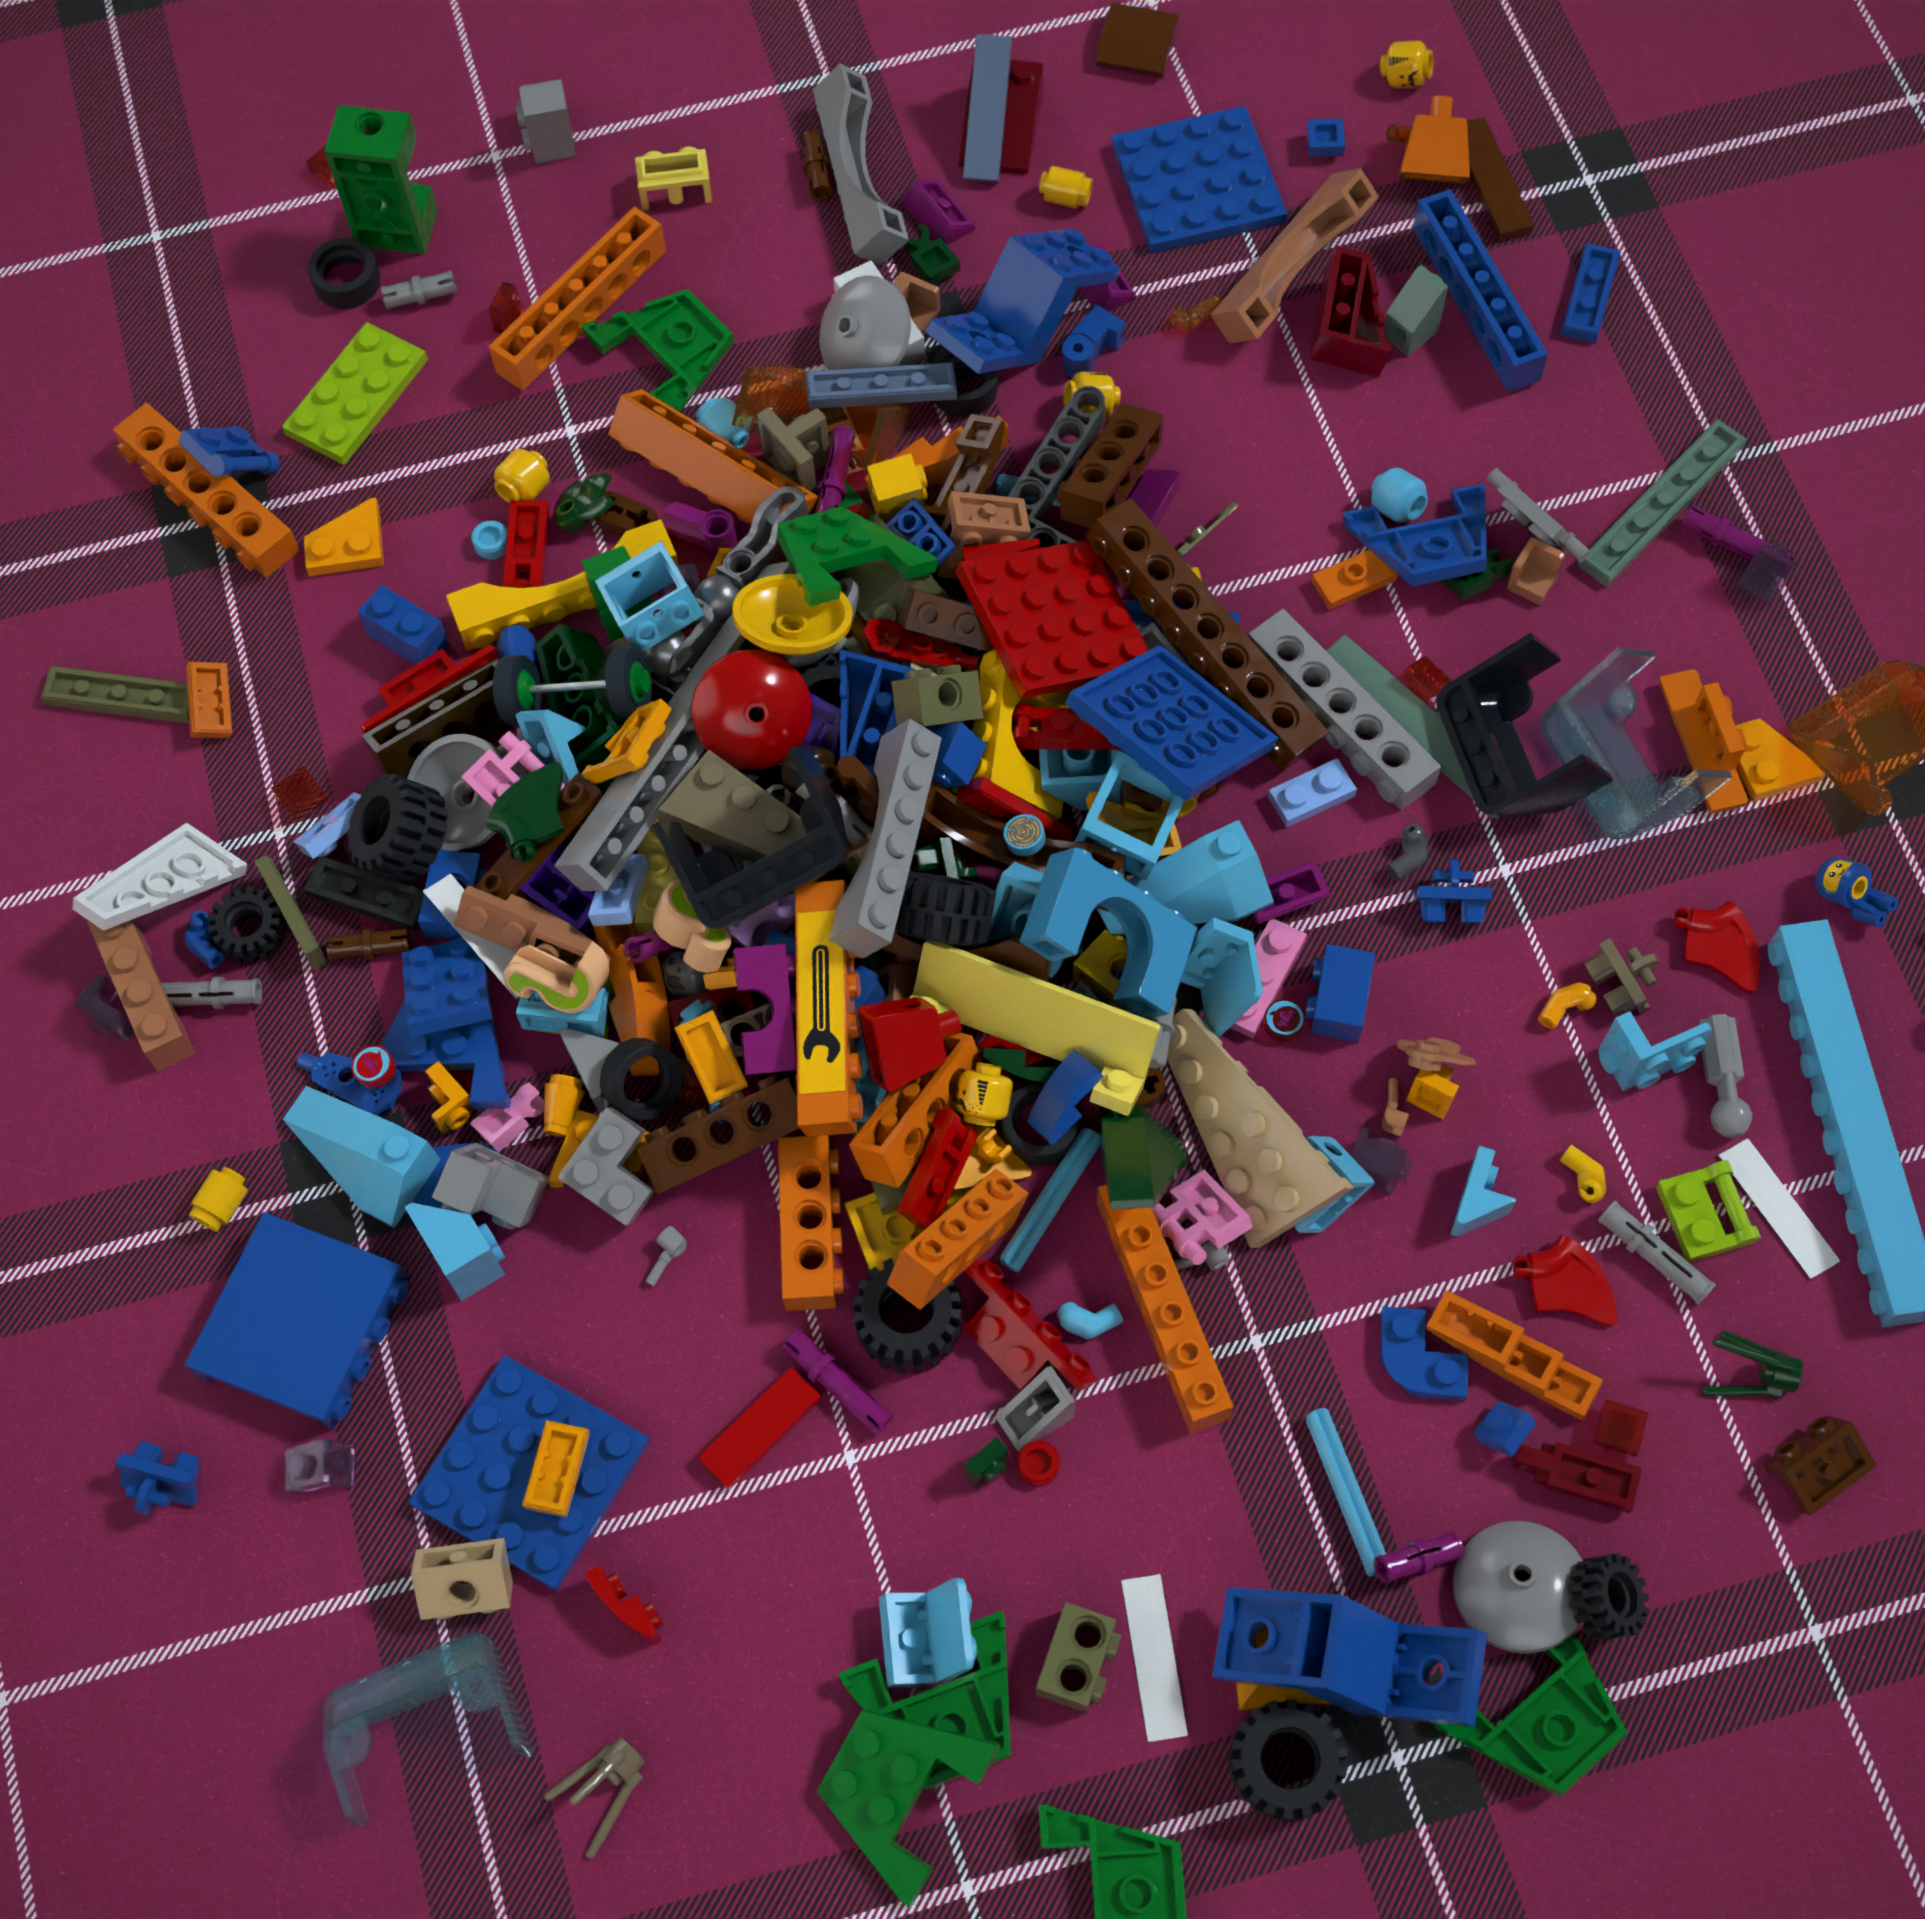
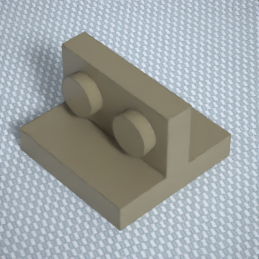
M770 407L758 413L757 419L763 458L774 470L815 493L817 488L815 470L825 465L829 449L826 417L816 408L806 415L798 416L786 427Z

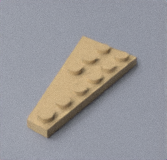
M1182 1009L1174 1015L1172 1025L1175 1027L1176 1032L1174 1038L1169 1043L1167 1060L1224 1190L1250 1216L1253 1228L1244 1233L1250 1248L1262 1247L1354 1189L1345 1177H1340L1330 1167V1160L1320 1150H1315L1302 1136V1129L1262 1086H1257L1247 1075L1248 1070L1240 1061L1234 1060L1222 1047L1223 1042L1194 1010Z

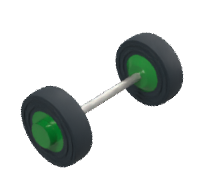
M634 646L618 647L611 651L606 663L605 680L541 685L535 664L525 655L502 657L498 661L493 675V696L497 712L506 724L512 726H519L515 716L518 712L540 710L543 692L606 688L610 706L620 718H629L636 708L650 703L652 699V676L648 660L644 652Z

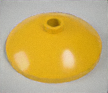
M778 574L760 578L742 588L734 599L732 617L734 625L740 634L754 645L766 651L782 655H809L832 647L847 635L851 628L853 617L850 601L841 591L840 599L809 607L804 599V588L799 587L795 579L796 574Z

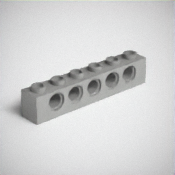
M1281 609L1248 634V637L1329 731L1325 736L1327 742L1333 748L1340 749L1350 759L1351 765L1357 773L1362 776L1366 775L1376 785L1379 794L1385 801L1393 802L1402 811L1436 785L1441 765L1284 609ZM1286 656V657H1290V658H1292V659H1294V660H1292V661H1285V660L1281 659L1280 657ZM1313 682L1318 684L1319 687H1310L1306 683ZM1339 708L1344 710L1346 713H1336L1331 709ZM1358 735H1368L1372 740H1363ZM1392 761L1397 763L1399 766L1390 767L1386 765L1384 762Z

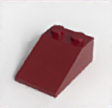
M974 60L968 86L959 155L960 167H964ZM1019 60L1010 61L1000 171L1028 174L1043 97L1044 63Z

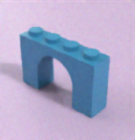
M1074 847L1050 855L1020 942L1051 962L1077 955L1089 917L1094 908L1099 905L1110 911L1117 918L1127 940V960L1113 1001L1133 1014L1145 1019L1169 1015L1197 927L1186 921L1180 912L1167 908L1154 900V896L1150 892L1136 888L1124 880L1123 875L1118 871L1106 868L1095 861L1093 856L1084 849Z

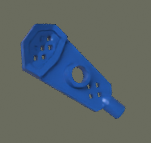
M306 1052L299 1055L297 1066L310 1071L313 1082L353 1106L376 1116L393 1105L403 1088L401 1072L397 1068L393 1078L386 1085L370 1089L362 1086L354 1076L350 1081L342 1082L343 1075L352 1071V1058L329 1052L320 1058Z

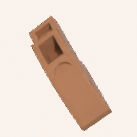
M469 885L462 893L453 925L516 952L524 946H534L576 968L592 943L590 938L571 924L532 902L514 894H511L507 900H503ZM606 954L607 959L610 963L611 958Z

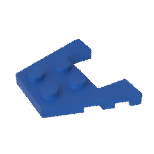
M1484 483L1451 490V503L1457 515L1387 529L1375 506L1343 512L1344 528L1411 586L1429 584L1486 571V504Z
M404 1000L381 1045L394 1058L396 1068L400 1072L426 1071L439 1061L447 1071L474 1070L469 1100L474 1109L510 1108L511 1101L509 1093L506 1091L504 1081L506 1076L497 1046L499 1041L493 1011V1019L411 1038L407 1026L406 1004ZM395 1102L385 1111H393Z

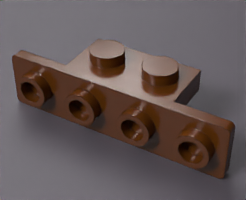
M577 773L560 791L558 810L565 832L536 844L534 847L536 855L529 862H518L514 859L513 853L508 848L474 888L503 900H507L511 894L515 895L557 847L575 837L580 829L578 824L601 800L604 793L589 780L585 779L581 773Z

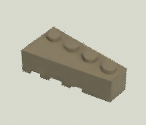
M710 750L704 754L658 809L659 821L680 823L684 833L691 836L692 840L706 846L710 844L729 852V855L742 861L746 859L753 863L807 835L800 815Z

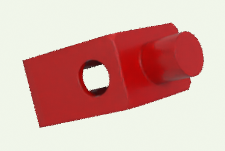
M921 997L857 1007L871 1079L887 1092L894 1091L944 1064L947 1057L943 1039L959 1034L962 1030L959 1016L955 1010L951 1009L938 1014L936 1007Z

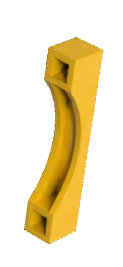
M661 519L626 531L613 548L624 545L632 559L662 541L679 568L676 552ZM584 572L567 580L546 586L511 588L481 582L446 595L467 651L492 644L499 639L500 632L509 626L521 625L530 629L547 622H557L565 616L583 609L596 608Z

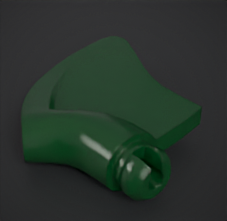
M554 762L543 766L515 782L498 798L488 815L487 829L504 835L509 849L514 855V859L518 862L525 863L531 861L536 855L534 848L536 844L565 832L558 810L559 795L564 776V770L560 763Z

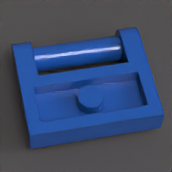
M230 426L229 428L202 427L201 429H183L178 440L215 477H227L231 472L249 471L275 474L280 467V461L276 453L262 450L250 438L246 430L237 426Z

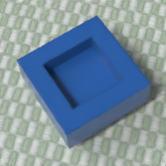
M1343 119L1307 120L1306 134L1309 157L1344 156Z
M1497 1401L1473 1434L1480 1444L1512 1457L1537 1423L1530 1413Z

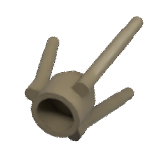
M621 1737L611 1746L607 1743L595 1757L560 1781L544 1795L546 1801H551L596 1768L598 1771L570 1798L571 1805H577L605 1778L615 1787L622 1781L624 1782L622 1789L586 1853L589 1859L595 1857L630 1793L643 1779L638 1770L645 1763L644 1759Z

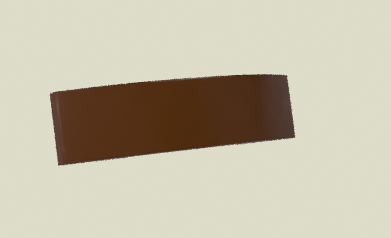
M970 414L955 443L960 451V455L933 506L923 505V508L948 537L952 531L947 503L951 491L984 494L999 455L1005 427L1003 419Z

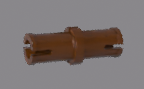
M811 130L803 133V137H800L804 155L802 169L808 178L810 197L816 201H823L830 197L829 194L832 195V187L828 176L830 162L824 153L821 133Z
M408 927L376 932L372 928H366L362 930V933L327 935L326 943L330 944V946H326L330 961L357 957L375 960L377 955L398 954L412 950V946L408 945V943H411V934Z

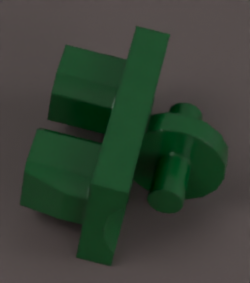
M951 837L939 838L926 847L915 850L910 866L913 872L941 875L967 881L978 877L976 868H964L962 855L954 856Z

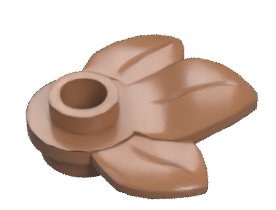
M1435 1037L1416 1041L1401 1039L1396 1044L1398 1049L1405 1051L1409 1055L1407 1064L1415 1068L1440 1071L1442 1062L1458 1065H1476L1474 1058L1460 1054L1461 1046L1446 1039Z

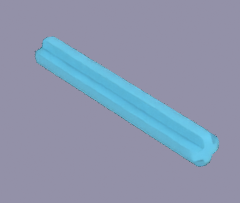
M1087 1127L1080 1131L1076 1141L1070 1147L1002 1252L1000 1262L1009 1270L1014 1272L1020 1271L1100 1146L1101 1139L1097 1132Z
M1326 1408L1314 1410L1307 1414L1306 1423L1365 1571L1369 1577H1375L1377 1575L1374 1569V1559L1378 1555H1385L1386 1552L1329 1411Z

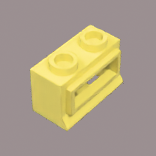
M684 147L676 153L662 154L658 151H650L643 157H635L638 189L643 211L650 210L647 191L667 189L669 201L672 204H680L683 202L682 187L703 184L705 203L712 202L705 149L697 150L694 147Z

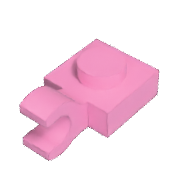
M526 1083L510 1099V1108L485 1109L470 1124L499 1153L530 1126L524 1118L536 1117L544 1112V1100L538 1095L539 1091L534 1086Z

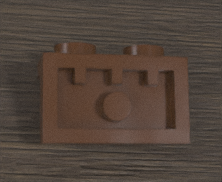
M1830 1416L1820 1417L1807 1426L1806 1433L1795 1441L1779 1446L1774 1451V1457L1764 1463L1768 1473L1781 1477L1801 1513L1810 1516L1877 1466L1853 1423Z

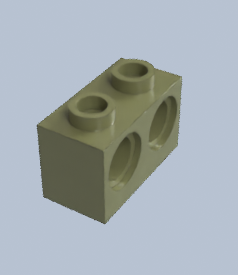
M1065 1602L1036 1687V1696L1086 1714L1091 1702L1099 1705L1107 1682V1678L1100 1676L1105 1659L1114 1661L1122 1636L1114 1633L1117 1620ZM1088 1627L1096 1630L1101 1640L1095 1647L1084 1648L1077 1643L1075 1634L1080 1629ZM1076 1670L1082 1673L1086 1679L1085 1686L1076 1692L1066 1690L1060 1682V1678L1065 1672Z

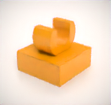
M1443 1063L1440 1071L1432 1072L1420 1069L1406 1101L1443 1120L1459 1089V1085L1449 1081L1455 1070Z

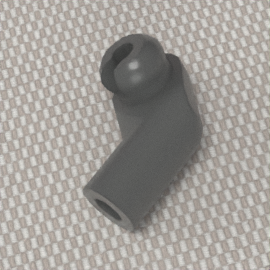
M1409 824L1403 829L1402 855L1386 866L1389 875L1397 882L1422 866L1427 860L1428 838L1423 828L1418 824Z

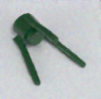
M1727 1331L1720 1333L1722 1339H1713L1712 1344L1715 1347L1760 1362L1759 1380L1765 1381L1766 1386L1704 1387L1701 1390L1704 1396H1769L1780 1399L1783 1390L1794 1393L1798 1389L1803 1372V1362L1801 1359L1768 1349Z

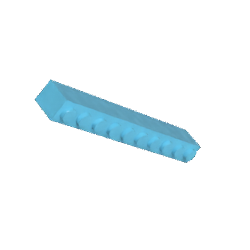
M1828 919L1779 926L1772 940L1768 943V957L1770 963L1777 967L1780 977L1778 983L1779 995L1782 1002L1788 1004L1791 1014L1789 1019L1790 1033L1792 1038L1799 1042L1802 1052L1800 1057L1801 1070L1804 1077L1810 1079L1813 1089L1811 1096L1812 1108L1815 1115L1821 1117L1825 1130L1823 1132V1145L1826 1153L1832 1155L1836 1168L1834 1172L1835 1187L1840 1195H1844L1847 1206L1845 1215L1847 1228L1851 1234L1856 1236L1859 1247L1857 1252L1858 1265L1862 1274H1867L1871 1288L1869 1292L1870 1307L1875 1315H1879L1882 1328L1925 1322V1239Z

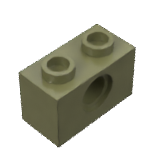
M961 665L937 667L938 675L931 676L930 668L906 671L907 679L891 681L897 726L909 718L923 727L983 718L978 670L961 672Z

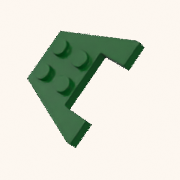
M688 289L644 303V309L629 314L621 311L612 314L611 320L596 325L594 321H591L581 326L583 336L602 355L634 335L674 376L649 394L679 412L684 409L734 343L733 333Z
M844 507L830 508L827 511L808 516H799L795 519L778 523V541L788 563L793 564L796 570L795 579L798 586L804 588V599L809 607L840 599L841 585L829 574L835 571L885 559L907 580L936 572L938 558Z
M1002 1610L970 1622L971 1636L974 1637L976 1642V1659L980 1667L979 1671L904 1700L892 1703L877 1659L838 1673L841 1683L863 1711L870 1710L918 1722L924 1726L944 1731L949 1730L964 1734V1736L996 1742L1001 1745V1748L991 1765L1011 1758L1005 1616ZM939 1760L924 1789L927 1791L963 1777V1775Z
M1574 1633L1561 1644L1544 1651L1560 1668L1497 1726H1493L1478 1709L1475 1727L1433 1722L1431 1724L1444 1734L1562 1798L1622 1742L1627 1735V1731L1600 1679H1597L1586 1658V1652L1580 1640L1576 1639Z
M864 1710L858 1716L817 1792L900 1901L907 1907H910L916 1902L934 1868L896 1843L895 1839L938 1761L941 1760L975 1784L981 1783L1001 1745L993 1741L980 1740L964 1736L961 1733L949 1730L944 1731L921 1725L918 1722Z
M1046 1804L1039 1805L1041 1850L1090 1848L1095 1919H1187L1181 1845L1179 1841L1095 1820V1818L1082 1814L1077 1815Z

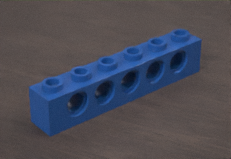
M1451 189L1418 200L1412 229L1441 279L1448 286V291L1506 391L1511 392L1541 381L1548 353Z

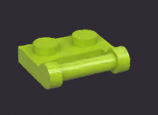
M1728 1160L1719 1161L1703 1169L1661 1180L1655 1186L1685 1260L1689 1263L1746 1247L1761 1240L1758 1228L1751 1225L1731 1178L1734 1172ZM1715 1182L1735 1233L1725 1235L1705 1185Z

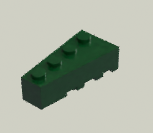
M558 624L535 644L544 684L605 680L607 659L594 635ZM606 688L546 692L550 711L586 728L585 731L567 742L578 772L582 774L588 765L594 766L604 762L611 753L605 745L628 719L620 718L614 713L607 697Z

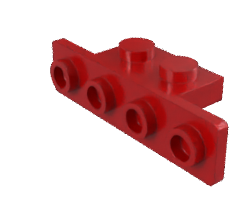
M490 644L455 665L442 648L377 688L381 698L388 707L361 723L362 733H367L495 657L499 660L496 650Z
M978 1259L964 1270L989 1299L963 1329L1020 1390L1024 1389L1049 1363L1076 1390L1079 1391L1092 1387L1097 1378L1090 1372L1091 1366L1089 1362L1079 1353L1071 1352L1063 1344L1060 1332L1051 1323L1042 1321L1031 1310L1033 1305L1024 1294L1016 1290L1013 1291L1003 1280V1272L994 1263Z

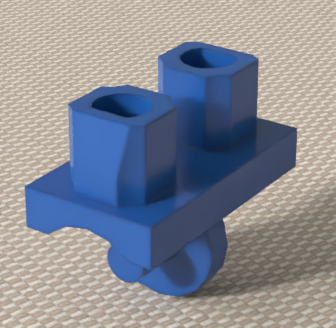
M1449 859L1447 870H1433L1432 881L1447 882V886H1418V889H1414V902H1419L1422 923H1444L1446 902L1460 903V924H1481L1484 920L1486 903L1492 900V888L1459 887V883L1474 882V871H1460L1458 859Z
M141 1441L131 1455L120 1453L115 1462V1467L121 1470L120 1485L122 1488H126L125 1497L136 1500V1513L149 1516L156 1506L168 1508L171 1501L194 1508L199 1498L196 1485L201 1471L199 1458L195 1455L181 1452L177 1454L171 1467L160 1464L164 1458L162 1449L156 1444Z

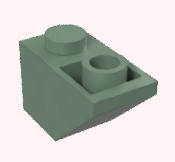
M1420 265L1413 272L1385 314V324L1383 326L1385 338L1406 356L1412 354L1439 330L1448 286L1438 275L1432 274L1424 266Z

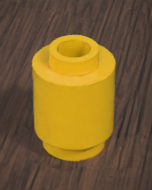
M1052 165L1049 172L1043 171L1039 193L1044 194L1045 202L1075 209L1078 206L1087 207L1092 191L1093 178L1085 177L1083 172Z
M223 1167L221 1172L212 1169L190 1203L193 1208L189 1213V1217L201 1225L218 1232L222 1224L227 1225L248 1193L249 1190L243 1186L246 1179L227 1167Z

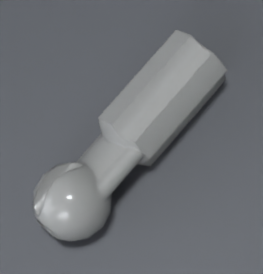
M1726 1014L1711 1015L1698 1022V1025L1708 1022L1712 1029V1032L1705 1041L1706 1047L1701 1050L1706 1082L1716 1086L1719 1100L1713 1107L1710 1121L1714 1130L1724 1137L1735 1138L1744 1134L1752 1122V1111L1749 1105L1738 1098L1736 1084L1743 1079L1744 1070L1736 1021L1734 1017H1729Z

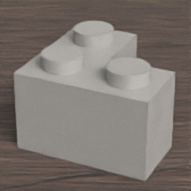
M561 79L520 86L521 102H516L515 108L519 126H527V128L521 129L525 151H533L536 164L577 157Z
M606 1108L563 1168L558 1178L624 1225L633 1224L656 1190L623 1165L647 1131L615 1108Z
M473 1143L451 1151L432 1198L443 1203L442 1209L470 1215L482 1210L493 1215L491 1220L497 1225L507 1229H515L516 1226L520 1228L531 1222L550 1177L478 1143Z

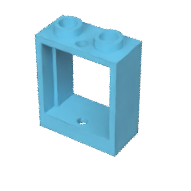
M662 541L595 580L631 646L638 647L643 652L705 615ZM640 571L638 576H632L633 572ZM675 582L677 589L628 618L626 610ZM655 610H661L653 615Z
M1118 750L1074 842H1089L1125 856V870L1146 880L1158 860L1185 800L1173 794L1164 783L1150 772L1142 769L1128 754ZM1116 778L1125 780L1171 803L1152 845L1097 820Z

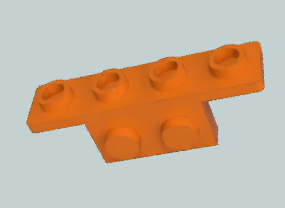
M1695 669L1661 676L1659 680L1661 691L1708 811L1714 814L1745 807L1748 798L1736 767L1746 750V739L1742 730L1736 728L1732 718L1733 709L1729 697L1723 695L1718 682L1702 685L1698 672Z

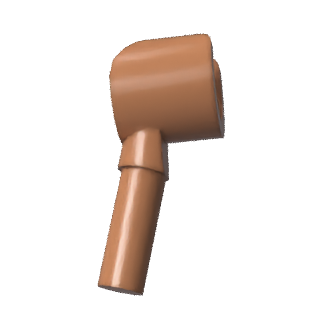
M1390 1078L1388 1080L1387 1108L1381 1128L1385 1132L1401 1137L1409 1114L1396 1110L1398 1106L1399 1080Z

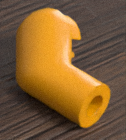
M1580 982L1557 989L1548 999L1538 1017V1021L1547 1028L1555 1029L1566 1009L1577 1006L1581 1011L1591 1009L1596 1003V994L1591 991L1589 985Z

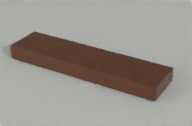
M1485 117L1467 121L1469 177L1498 241L1531 234L1534 229V223Z

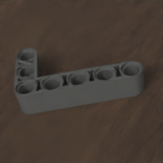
M1083 386L1074 392L1008 495V497L1013 498L1036 496L1040 499L1033 505L1025 504L1031 531L1028 539L1039 538L1040 544L1056 546L1077 542L1042 523V520L1056 500L1062 481H1067L1070 478L1076 461L1079 458L1082 459L1089 448L1093 437H1096L1104 424L1105 397L1097 387ZM1086 405L1097 408L1092 413H1084L1080 409ZM1067 435L1078 438L1076 442L1069 444L1061 441ZM1048 465L1056 466L1059 469L1053 474H1046L1041 471L1043 467Z

